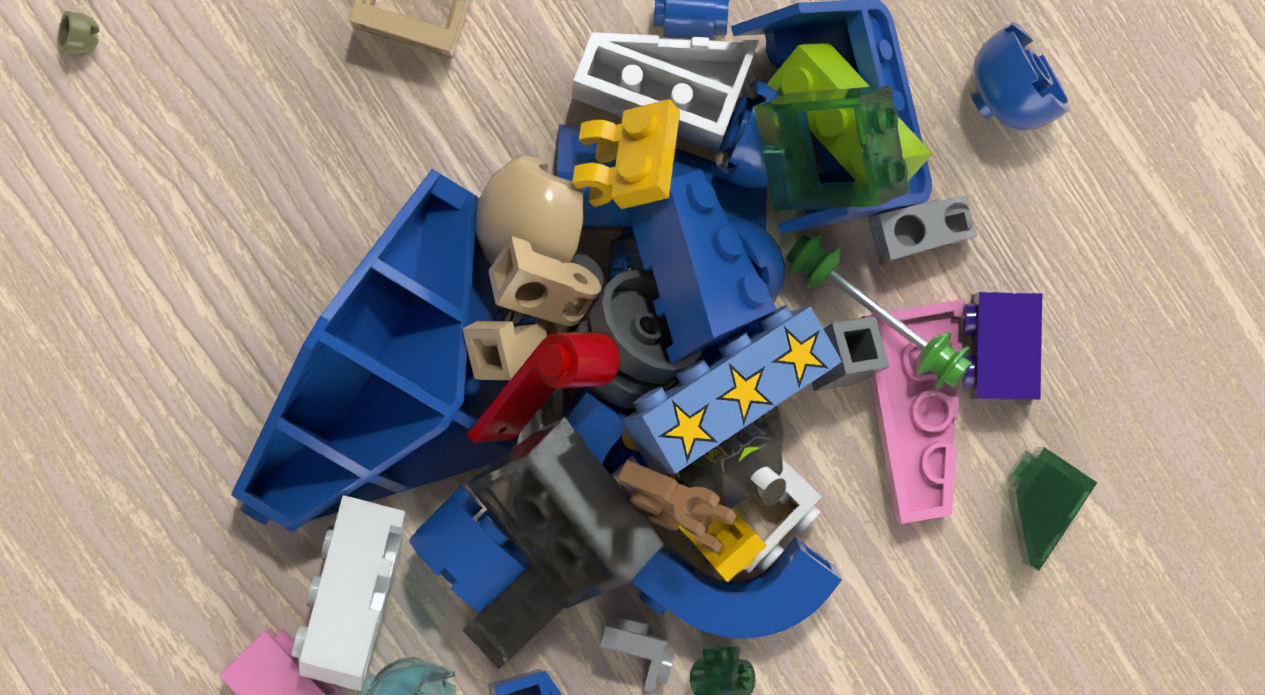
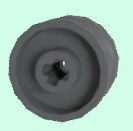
M632 270L618 273L600 291L582 320L577 325L570 326L568 332H599L608 335L614 341L620 359L618 371L614 379L607 385L588 388L596 396L618 407L636 409L633 403L646 393L658 387H662L664 392H666L678 380L676 374L693 364L702 355V351L673 364L670 363L667 348L673 345V340L666 316L657 317L653 301L659 298L660 295L654 274L650 272Z

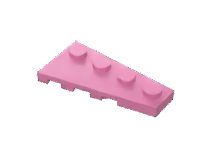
M965 299L889 312L928 343L934 336L950 332L949 346L956 351L962 349L960 328L961 318H964ZM873 314L860 317V319L875 317L876 315ZM876 316L890 367L875 374L870 379L896 524L952 515L956 447L953 445L955 418H958L959 397H956L957 384L951 388L945 383L937 390L935 389L937 381L935 374L927 371L917 375L916 360L922 351Z

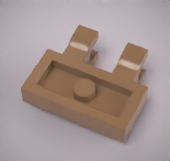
M626 460L617 480L632 493L630 501L648 511V518L653 522L673 531H677L679 525H681L685 530L693 534L703 547L718 554L723 544L716 537L708 534L709 526L715 521H723L732 525L737 515L730 508L718 505L720 498L711 490L702 487L688 488L678 484L671 477Z

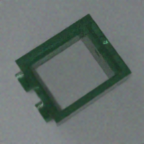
M890 85L786 93L754 106L774 211L880 206L910 192L907 180L908 167L903 158L898 131V113L893 103ZM854 108L867 181L820 183L807 111Z

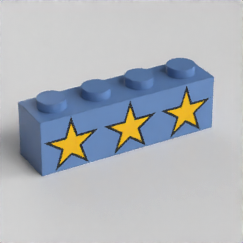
M787 305L778 308L775 312L759 320L762 329L752 336L748 337L747 333L743 332L718 347L721 356L709 364H706L705 360L702 359L677 373L676 377L680 383L668 391L664 392L662 387H658L638 398L633 403L637 411L621 422L648 468L663 475L676 474L840 364L842 361L811 306L790 311Z

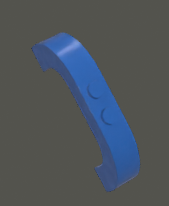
M588 387L580 388L565 409L554 435L551 452L552 483L555 500L567 528L574 538L599 560L596 566L601 572L616 583L622 584L626 579L639 588L641 592L638 596L654 611L663 615L668 609L695 628L728 638H759L787 630L813 614L829 598L842 581L837 567L796 537L792 539L773 565L762 574L744 581L727 582L703 573L614 508L600 487V471L606 455L622 435L624 425L621 421L628 417V414L618 406L596 396Z

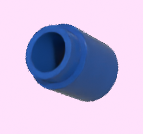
M655 0L654 26H663V37L692 39V37H702L713 40L714 35L726 36L729 0Z

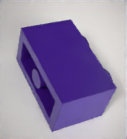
M978 292L973 294L972 304H964L963 333L964 335H972L971 356H966L965 358L972 365L962 377L963 388H971L970 399L1041 400L1043 293Z

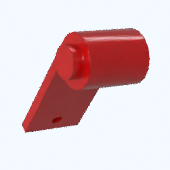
M599 332L555 333L548 335L540 342L468 432L467 436L472 442L515 440L555 389L607 385L614 379L620 361L618 349L614 341L608 335Z

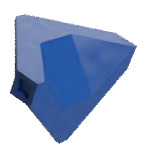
M431 169L319 316L300 348L231 493L233 497L243 502L239 508L243 513L264 525H267L271 519L284 529L293 532L308 521L338 512L343 495L371 502L506 458L519 435L515 440L472 442L467 436L468 432L510 381L477 380L474 378L462 328L476 321H498L497 314L500 313L499 306L495 304L488 272L491 264L482 255L475 233L479 200L477 195Z

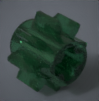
M739 647L704 648L702 650L704 659L695 661L690 671V686L694 695L752 694L756 682L755 670L748 660L739 659Z

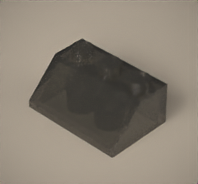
M565 417L531 434L467 484L566 609L630 583L664 545L651 528L646 517L636 509L618 486L616 479L603 467L585 444L580 433L573 429Z

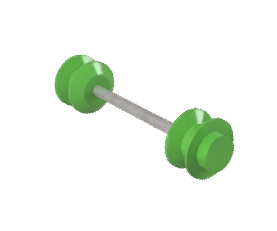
M820 232L811 239L807 235H803L795 243L786 257V260L791 263L788 275L792 276L802 271L808 276L806 285L808 290L822 287L829 280L915 345L922 351L916 360V374L921 375L927 371L937 376L935 389L939 390L945 383L953 388L966 374L972 365L965 358L970 348L967 346L959 351L954 350L949 346L950 332L936 335L928 343L836 272L841 263V248L836 247L828 252L820 246L823 236Z

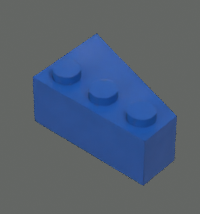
M701 169L671 179L669 198L627 208L644 270H653L660 297L653 301L657 317L666 316L673 340V345L667 348L671 364L736 336L777 310L768 293L766 284L755 270L742 246L740 236L730 224L717 200L713 187L708 183Z

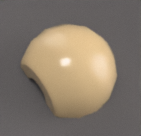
M525 156L511 160L491 176L478 200L475 233L482 255L493 265L512 235L529 241L534 252L560 260L561 263L571 262L578 248L583 225L584 191L577 189L570 180L562 179L543 171L542 169L547 170L549 165L539 157Z

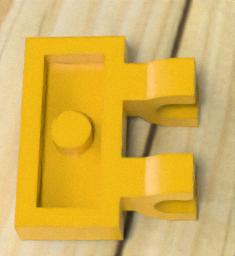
M670 99L624 110L622 124L615 125L606 120L582 122L579 141L584 146L597 143L595 158L600 164L584 163L576 165L574 167L572 184L577 189L591 187L589 202L594 207L609 203L612 199L621 209L669 198L680 110ZM616 159L615 167L609 168L601 164Z

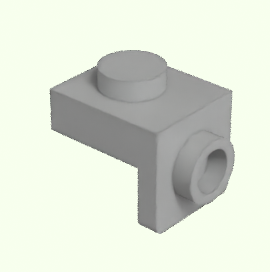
M618 617L616 625L605 623L600 647L650 660L643 691L654 693L657 682L667 684L674 653L665 651L667 645L666 638L648 634L649 624L625 617Z

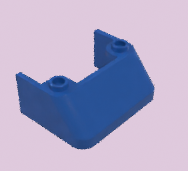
M880 0L801 2L731 26L733 36L765 34L767 56L778 69L798 45L830 43L923 143L894 20L886 5ZM814 136L822 173L811 176L806 181L802 203L807 215L778 223L780 234L831 226L924 203L930 198L932 192V178L928 161L921 166L901 191L869 196Z

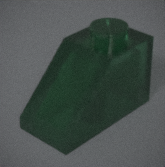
M1037 447L1033 454L1025 450L1008 475L1015 480L1008 492L1022 561L1025 565L1037 571L1041 569L1098 483L1045 447Z

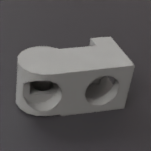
M967 195L942 201L934 200L881 213L868 220L880 265L977 237Z

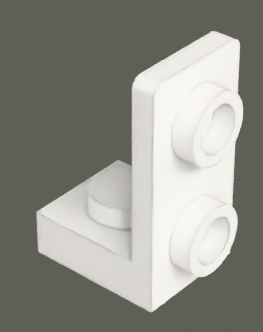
M775 452L759 468L769 467L781 479L772 481L766 489L782 504L791 498L796 505L762 539L767 547L756 556L749 567L744 569L747 573L755 566L761 572L766 570L784 551L778 542L792 528L800 534L821 512L815 504L822 496Z

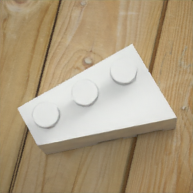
M592 32L573 79L571 98L623 117L624 110L670 99L680 110L677 138L718 152L759 40L743 39L742 43L709 41V38L692 37V40L659 39L658 35Z
M342 496L335 526L328 527L323 542L321 557L326 558L322 575L321 577L314 575L308 593L306 606L313 608L308 627L299 626L291 656L299 658L300 676L358 691L362 690L403 545L406 511Z

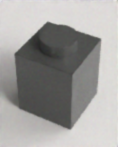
M876 316L832 323L823 328L842 362L811 383L814 391L854 385L890 367Z

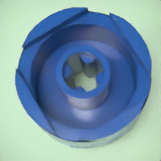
M460 486L416 529L409 542L416 553L437 576L441 574L453 585L450 589L474 610L482 613L536 559L515 538L509 543L507 541L509 537L506 534L510 531V528L490 508H487L481 514L479 511L483 506L466 488Z

